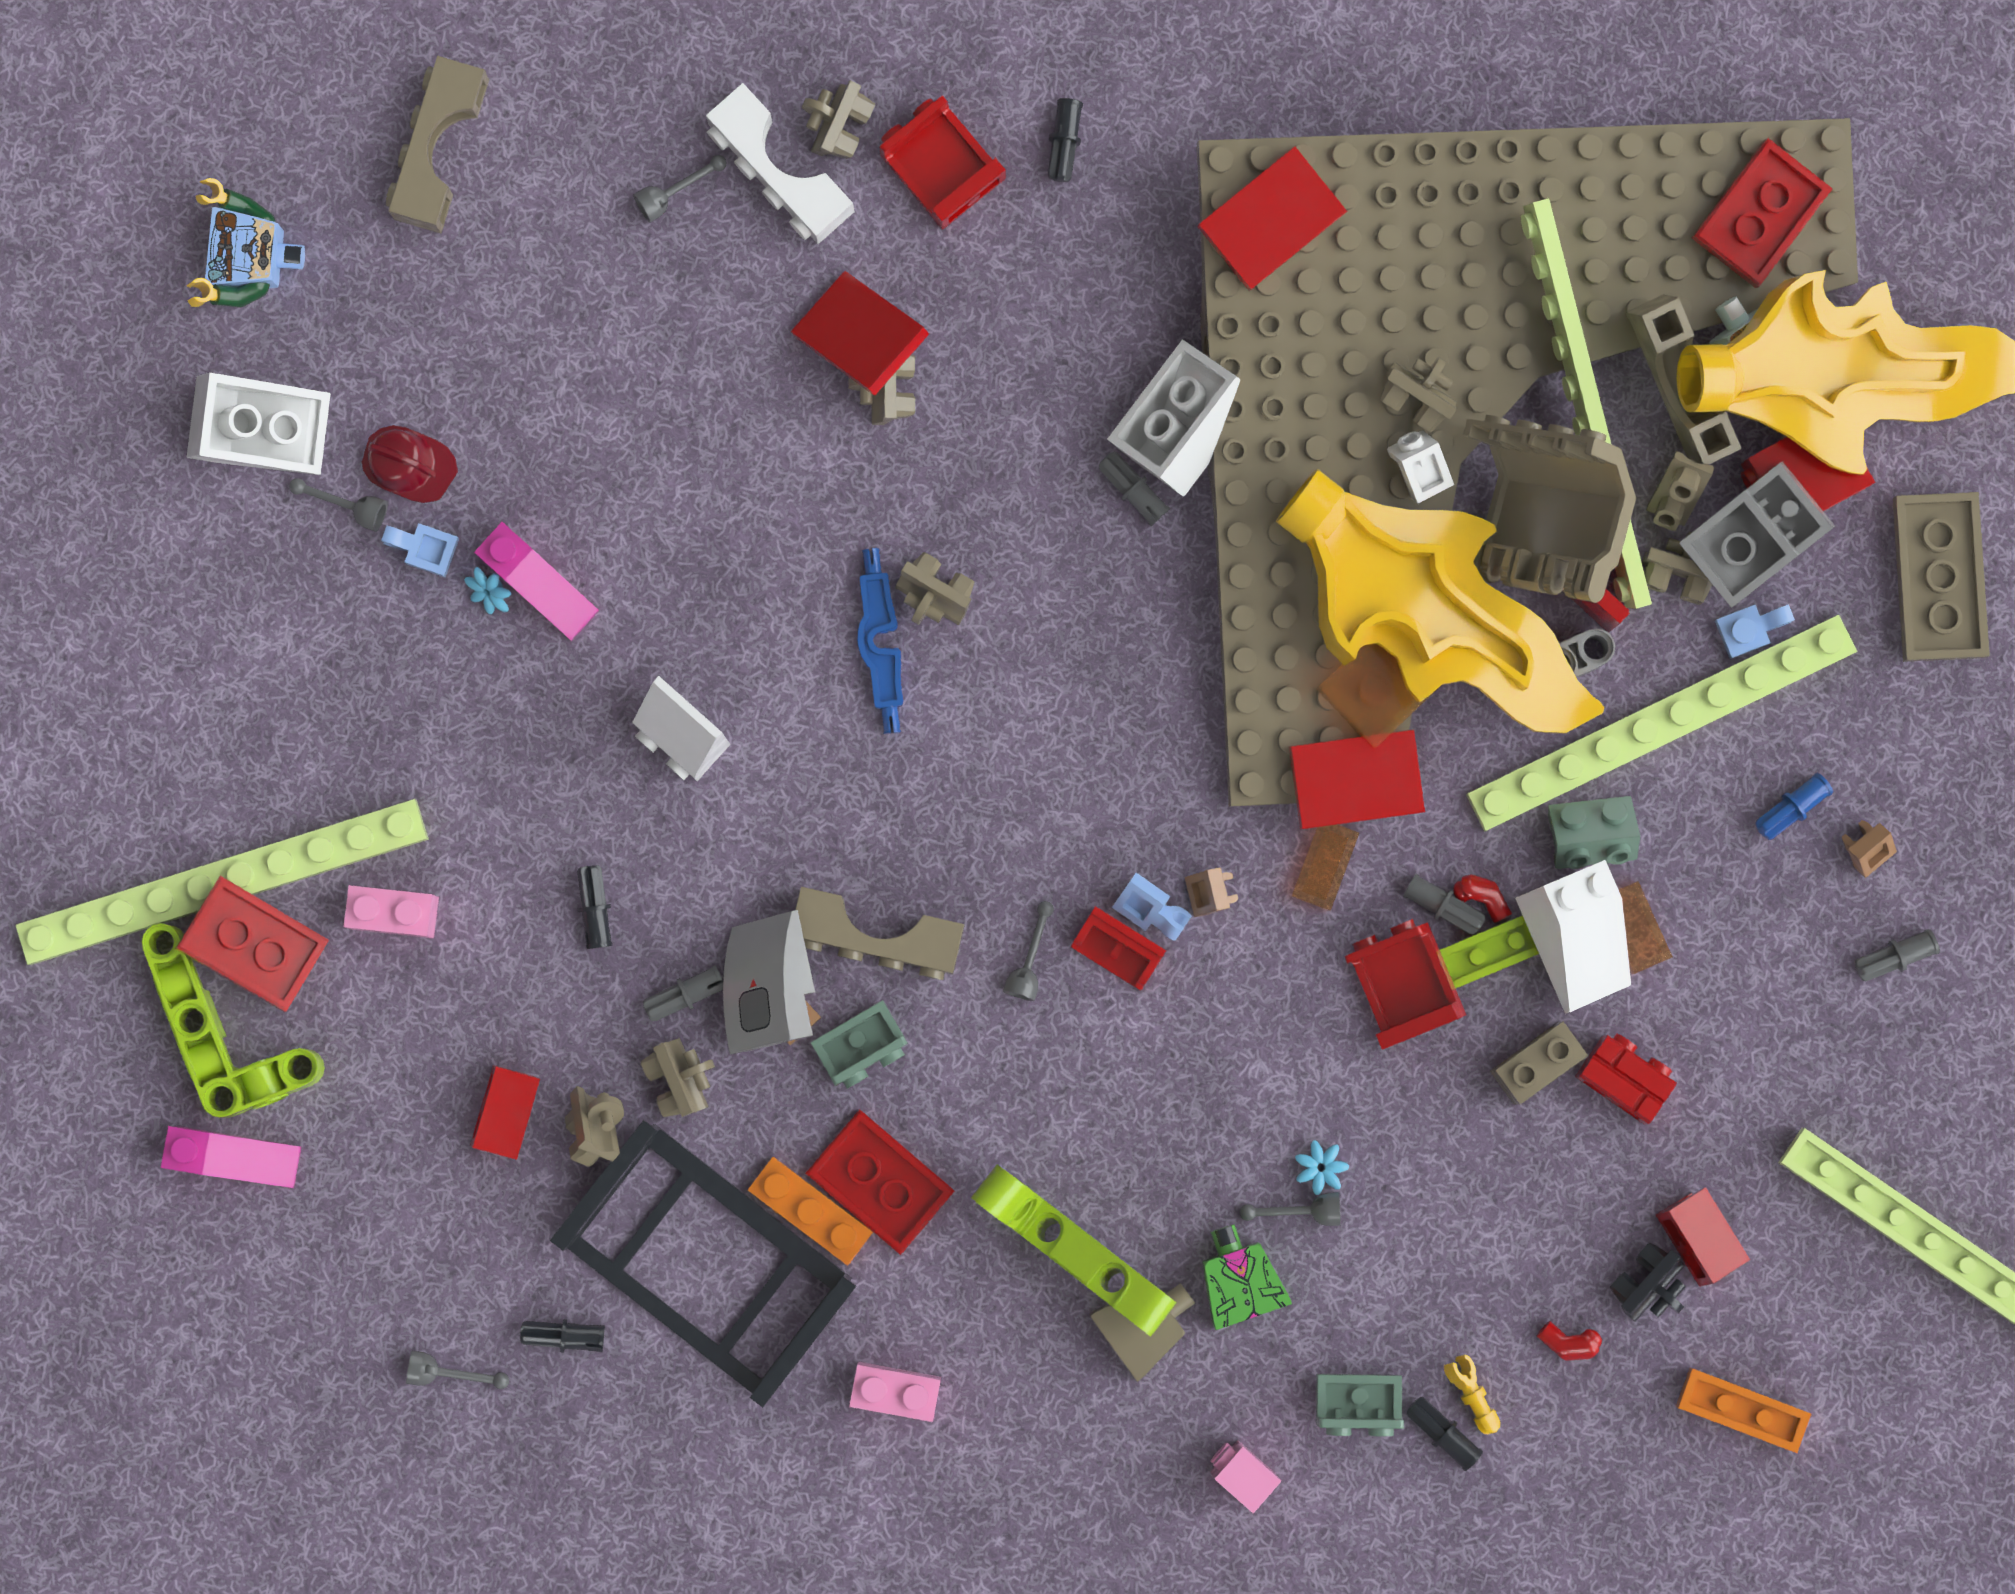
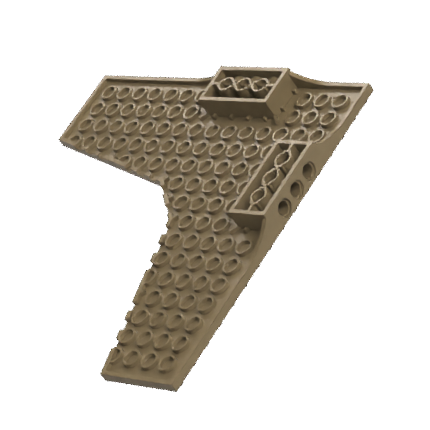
M1850 118L1199 140L1196 143L1200 223L1295 146L1348 211L1251 291H1248L1201 232L1202 302L1200 323L1202 353L1240 379L1210 463L1207 466L1211 486L1216 540L1229 807L1296 803L1289 746L1407 731L1410 728L1415 698L1406 689L1398 661L1394 656L1378 644L1365 645L1359 649L1356 659L1344 666L1326 648L1319 628L1318 575L1311 550L1305 542L1302 543L1276 523V520L1297 490L1316 469H1319L1342 487L1344 492L1381 505L1408 510L1452 511L1461 463L1480 443L1463 435L1467 419L1485 421L1486 415L1502 418L1538 378L1564 370L1562 360L1558 361L1553 351L1552 337L1556 336L1552 320H1547L1542 307V296L1545 295L1542 279L1538 280L1532 268L1531 257L1535 255L1531 238H1526L1522 229L1521 215L1525 214L1523 206L1548 198L1550 200L1590 362L1640 348L1641 346L1626 312L1663 294L1680 299L1692 331L1695 332L1723 323L1715 309L1725 301L1737 297L1746 313L1749 314L1760 307L1768 293L1784 280L1826 270L1823 282L1825 293L1858 283ZM1769 138L1833 189L1760 287L1754 288L1691 237L1763 141ZM1438 357L1446 361L1441 373L1453 380L1452 385L1447 391L1435 383L1432 386L1457 401L1455 406L1457 410L1452 418L1448 419L1445 417L1432 432H1429L1413 421L1414 415L1423 403L1413 395H1409L1399 411L1383 403L1380 398L1388 381L1387 371L1394 361L1421 379L1424 376L1412 369L1418 358L1430 366ZM1424 431L1439 443L1454 485L1420 503H1416L1411 499L1398 463L1389 456L1387 448L1396 444L1399 438L1407 433Z

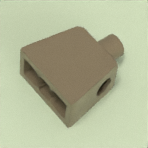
M1181 1283L1166 1293L1177 1303L1151 1337L1109 1304L1089 1314L1137 1382L1185 1334V1331L1175 1318L1193 1306L1195 1302Z

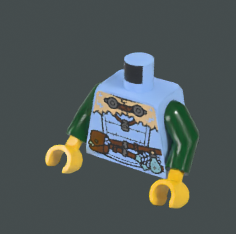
M209 178L200 181V183L210 186L212 196L209 199L204 195H196L197 202L203 205L218 202L219 208L212 207L205 279L196 278L187 285L189 288H198L202 293V298L192 297L188 300L192 307H200L207 301H210L212 305L244 307L266 296L269 288L279 287L280 268L303 269L305 262L304 245L283 244L284 231L275 222L272 213L247 196L230 189L223 190L222 184L216 179Z

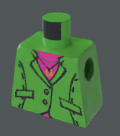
M1235 1224L1211 1232L1218 1256L1204 1260L1202 1264L1211 1319L1215 1330L1292 1304L1287 1291L1259 1242L1242 1247Z

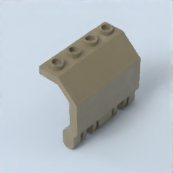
M1486 415L1485 421L1467 419L1463 435L1490 446L1498 472V479L1486 519L1495 525L1497 532L1484 541L1473 561L1483 580L1488 583H1495L1500 579L1504 586L1552 595L1561 594V591L1564 590L1563 592H1565V596H1568V598L1594 603L1599 602L1604 596L1610 571L1618 566L1636 501L1622 449L1605 442L1607 435L1589 429H1582L1580 435H1574V430L1555 424H1549L1547 431L1541 430L1542 425L1520 419L1517 420L1516 426L1510 425L1511 421L1493 415Z

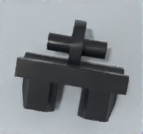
M1648 1243L1636 1258V1261L1650 1273L1639 1285L1627 1273L1623 1272L1611 1284V1291L1622 1304L1621 1307L1625 1314L1634 1322L1638 1320L1657 1297L1659 1299L1649 1309L1657 1318L1668 1307L1678 1314L1684 1308L1676 1298L1686 1286L1676 1279L1667 1290L1665 1289L1685 1266L1680 1261L1681 1257L1673 1250L1667 1253L1656 1245Z

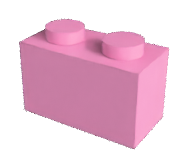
M349 885L344 927L352 930L434 938L439 897L432 894Z
M858 1362L849 1407L933 1422L941 1377Z
M1239 1441L1233 1446L1225 1443L1210 1461L1214 1466L1210 1472L1214 1479L1252 1513L1260 1507L1281 1482L1279 1477Z

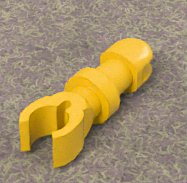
M1466 1354L1456 1357L1455 1361L1459 1363L1461 1373L1458 1371L1457 1363L1453 1362L1444 1365L1445 1375L1452 1384H1455L1458 1389L1462 1390L1463 1395L1461 1399L1464 1405H1470L1475 1415L1473 1420L1479 1431L1487 1435L1497 1432L1500 1428L1499 1417L1494 1409L1489 1408L1484 1398L1487 1394L1484 1387H1478L1476 1383V1368L1472 1359Z

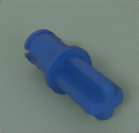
M1815 773L1812 778L1791 794L1784 793L1781 802L1756 820L1755 825L1759 833L1768 840L1774 839L1795 821H1804L1807 818L1806 813L1827 796L1832 795L1833 789L1820 773Z

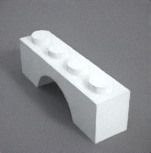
M743 83L706 115L708 124L711 127L707 131L710 138L721 150L729 147L737 155L738 159L734 163L749 180L755 176L766 187L762 194L775 209L779 210L783 206L792 215L793 218L789 223L804 240L811 236L819 244L854 213L853 202L826 173L809 178H798L783 173L772 164L765 152L766 137L773 123L771 114Z

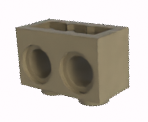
M1564 1021L1555 1023L1491 1069L1490 1072L1512 1103L1520 1105L1582 1061L1588 1054Z

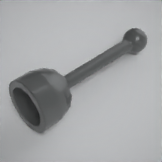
M715 155L712 157L710 164L666 190L654 186L645 187L633 194L634 200L646 220L651 223L666 212L670 196L714 170H724L727 164L726 159L722 155Z
M300 478L293 479L289 485L290 491L293 494L305 493L352 510L356 522L363 528L374 532L381 528L388 509L386 500L374 496H365L355 503L307 486Z
M1048 901L1041 902L1037 907L1039 918L1024 966L1017 968L1009 974L1003 989L1004 993L1027 1001H1035L1038 992V979L1031 969L1047 917H1050L1054 912L1053 905Z
M1339 1192L1320 1194L1313 1200L1311 1206L1254 1208V1206L1246 1204L1241 1207L1239 1212L1241 1218L1245 1221H1251L1255 1216L1311 1214L1314 1220L1321 1225L1341 1226Z
M411 1351L406 1384L425 1386L430 1384L436 1376L490 1383L497 1389H505L509 1385V1377L505 1373L500 1372L494 1376L440 1368L436 1359L431 1354Z

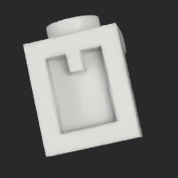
M1426 432L1407 433L1400 437L1396 444L1387 448L1389 456L1398 463L1411 499L1416 503H1420L1454 485L1439 443Z

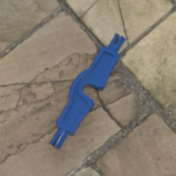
M872 548L873 565L871 564L869 549L862 550L865 575L860 576V587L864 616L858 628V648L863 662L871 672L874 705L876 709H881L883 734H891L890 717L892 718L894 733H900L898 707L903 706L901 651L898 648H878L873 642L878 634L896 631L898 623L891 599L889 576L881 571L880 549Z

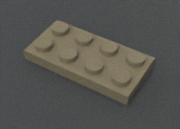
M1979 492L1895 496L1893 498L1903 662L1989 657Z

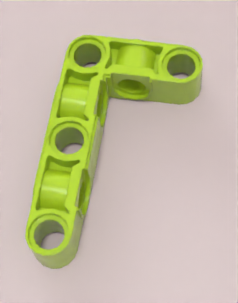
M162 923L155 924L146 930L142 938L143 951L183 1061L207 1113L219 1118L234 1117L249 1110L258 1109L288 1097L289 1094L314 1085L321 1079L325 1069L323 1059L315 1051L302 1048L293 1049L275 1057L257 1061L240 1069L235 1068L223 1040L227 1036L210 992L203 988L193 962L195 960L175 949L184 935L183 931L175 926ZM169 932L173 937L174 945L170 952L162 955L157 950L156 941L162 933ZM197 1009L202 1013L204 1022L200 1030L192 1033L186 1026V1017L189 1012ZM306 1056L312 1063V1071L307 1078L301 1080L296 1077L293 1066L297 1058ZM223 1087L230 1089L234 1097L233 1104L225 1111L221 1110L215 1101L217 1092Z
M998 1164L995 1165L972 1195L971 1199L1024 1237L1150 1337L1177 1302ZM1053 1224H1059L1061 1229L1058 1238L1052 1242H1046L1045 1232L1047 1228ZM1123 1273L1125 1277L1123 1287L1117 1292H1109L1108 1284L1111 1277L1115 1274Z

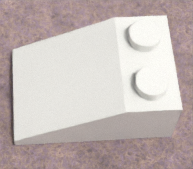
M1182 339L1107 440L1184 497L1210 463L1240 379Z
M215 373L199 375L196 378L187 458L222 464L320 475L330 393Z
M660 676L653 681L632 722L640 730L635 737L653 753L659 747L671 758L667 761L666 765L683 780L690 774L698 781L730 746L724 734Z
M1605 860L1515 898L1565 1014L1631 985L1622 897Z

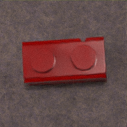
M1616 1033L1614 1038L1608 1035L1602 1036L1575 1075V1078L1642 1124H1650L1677 1084V1082L1669 1078L1672 1070L1653 1057L1646 1062L1637 1056L1634 1052L1638 1047L1618 1033Z

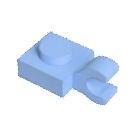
M418 523L414 535L387 525L381 541L387 546L407 551L408 554L405 560L407 565L446 577L459 538Z
M1756 605L1716 619L1715 623L1728 656L1732 659L1769 645L1771 642L1767 632L1789 624L1795 619L1789 605L1761 616Z
M1135 873L1112 906L1114 910L1144 931L1153 924L1167 938L1174 941L1192 917L1188 911L1179 906L1165 905L1170 896L1137 873Z

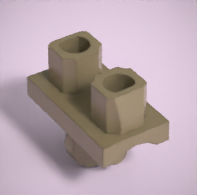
M851 80L848 81L847 85L840 84L830 107L828 105L833 93L828 90L822 89L818 100L805 98L802 108L811 114L806 127L817 131L821 121L824 120L810 150L811 152L819 156L832 154L844 159L851 158L854 155L859 138L843 130L847 118L861 125L866 124L875 107L874 102L859 93L861 85Z
M910 355L875 396L851 378L848 379V388L860 391V404L872 405V425H885L894 419L908 418L915 414L914 393L896 392V379L909 380L914 377L915 356Z
M1440 357L1434 361L1432 366L1419 358L1416 360L1412 369L1424 376L1423 379L1395 361L1387 371L1388 381L1385 384L1380 400L1394 410L1399 411L1409 395H1413L1423 402L1414 415L1413 421L1425 430L1432 432L1445 417L1451 419L1457 410V407H1455L1457 401L1432 386L1435 383L1447 391L1453 383L1452 379L1441 373L1446 361Z
M1676 451L1646 509L1655 514L1653 522L1671 531H1676L1678 525L1685 526L1713 474L1714 467L1709 464L1696 463L1693 459H1688L1683 453Z
M1669 538L1665 548L1666 550L1679 553V556L1653 547L1648 552H1645L1642 565L1646 566L1644 575L1648 589L1661 593L1666 592L1671 574L1686 578L1680 599L1696 605H1701L1704 602L1713 584L1696 563L1690 560L1691 557L1679 544L1681 541Z
M923 552L913 563L906 562L895 588L907 595L903 603L916 610L911 621L917 625H920L925 616L937 623L944 616L955 624L960 625L972 600L969 597L974 581L962 573H955L948 585L935 578L941 563L926 552Z
M680 1038L653 1047L655 1052L643 1059L641 1066L645 1076L650 1081L665 1076L671 1091L657 1096V1105L662 1116L668 1117L681 1114L684 1117L708 1108L702 1091L710 1088L705 1072L715 1068L713 1060L700 1063L695 1049L686 1052Z
M576 1086L570 1093L572 1110L565 1116L566 1128L571 1134L576 1135V1140L569 1147L570 1158L588 1167L592 1166L599 1157L613 1162L620 1154L615 1125L624 1117V1106L621 1100L609 1096L608 1093H600L597 1098L591 1097L586 1094L583 1088Z

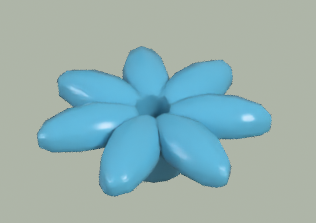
M476 567L474 569V578L466 577L464 579L465 584L474 590L470 596L471 601L479 602L484 600V608L488 614H492L495 607L502 612L509 610L508 605L503 599L509 597L511 592L503 588L497 573L491 574L487 579L484 572L479 567Z
M1316 1140L1312 1141V1157L1304 1154L1295 1156L1296 1161L1307 1168L1297 1176L1296 1181L1302 1183L1313 1179L1312 1188L1315 1195L1321 1193L1325 1181L1332 1188L1339 1190L1341 1184L1334 1173H1340L1349 1168V1165L1345 1162L1334 1161L1338 1154L1339 1146L1337 1144L1332 1145L1323 1154L1320 1144ZM1318 1164L1324 1165V1171L1320 1172L1317 1169Z

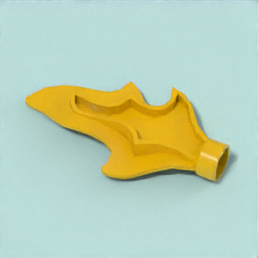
M1826 270L1784 280L1768 293L1744 331L1727 345L1686 346L1679 357L1676 377L1678 396L1683 408L1687 412L1727 411L1758 421L1789 437L1831 468L1849 474L1861 475L1867 470L1863 455L1864 430L1876 421L1935 422L1955 418L2003 395L2015 393V341L1996 328L1973 325L1919 328L1905 324L1893 309L1887 282L1868 288L1853 306L1835 307L1825 296L1823 282Z
M1316 469L1307 478L1280 513L1276 523L1302 543L1305 542L1311 550L1318 575L1319 628L1326 648L1344 666L1356 659L1358 651L1362 646L1378 644L1397 659L1405 687L1418 703L1432 694L1441 685L1462 681L1478 688L1514 721L1533 732L1565 734L1603 713L1604 706L1577 680L1555 634L1542 618L1527 607L1485 583L1473 561L1484 541L1497 532L1494 524L1483 518L1461 511L1408 510L1381 505L1344 492L1342 487L1319 469Z

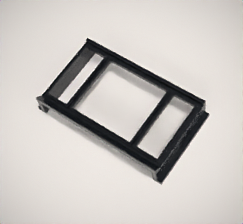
M643 1120L620 1149V1154L613 1162H610L550 1241L562 1251L569 1249L750 1391L752 1395L749 1398L763 1408L857 1286L851 1282L852 1277L656 1124L650 1125ZM651 1148L682 1172V1174L613 1262L581 1236L644 1154ZM692 1181L788 1255L719 1345L624 1271L628 1263ZM799 1264L829 1287L830 1291L763 1378H760L729 1352L795 1266Z

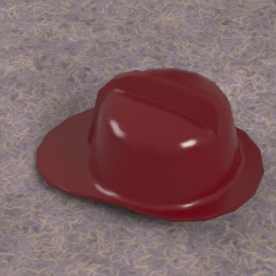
M395 425L380 428L370 435L362 459L363 471L372 483L396 495L421 503L434 502L441 499L458 473L456 459L447 446L424 434Z

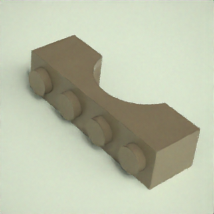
M437 56L434 67L429 66L427 68L422 84V89L426 91L422 106H415L411 116L410 128L414 129L410 144L402 146L398 159V167L402 168L398 182L391 183L386 197V206L390 207L389 213L394 220L442 233L453 194L450 188L434 172L433 150L438 138L449 126L462 120L478 118L489 83L485 69Z
M1663 294L1626 312L1687 458L1693 459L1699 464H1711L1740 450L1741 446L1726 411L1687 412L1680 402L1676 379L1677 365L1681 352L1686 346L1692 345L1695 336L1680 299Z
M801 886L796 910H798L806 949L821 952L823 945L839 948L837 956L861 962L863 954L879 957V966L903 971L905 963L920 967L919 975L943 980L945 973L954 974L965 927L964 924L923 915L910 931L899 937L891 939L873 938L859 931L851 923L847 916L842 896Z

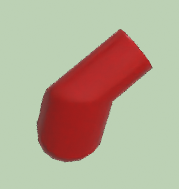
M1471 874L1463 876L1461 881H1457L1454 884L1453 893L1456 898L1464 903L1471 899L1484 903L1494 923L1512 914L1499 887L1494 881Z
M1548 1321L1536 1335L1561 1359L1566 1361L1591 1359L1598 1354L1599 1347L1602 1344L1600 1334L1593 1329H1586L1580 1335L1567 1336L1551 1321Z

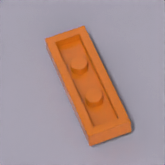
M774 1156L748 1189L749 1192L847 1266L873 1233L872 1230Z
M1689 1368L1676 1407L1795 1453H1798L1811 1417V1413L1693 1368Z

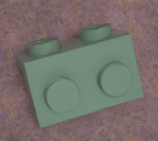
M1631 796L1548 805V819L1555 846V868L1580 869L1604 860L1606 863L1623 864L1638 858L1640 832Z
M882 1000L812 1041L811 1044L834 1085L838 1086L844 1083L848 1089L867 1078L868 1074L865 1069L880 1061L884 1068L903 1057L905 1054L901 1048L906 1046L908 1042Z
M1316 1374V1425L1320 1428H1326V1435L1350 1436L1351 1428H1368L1369 1436H1394V1429H1404V1420L1402 1419V1376Z

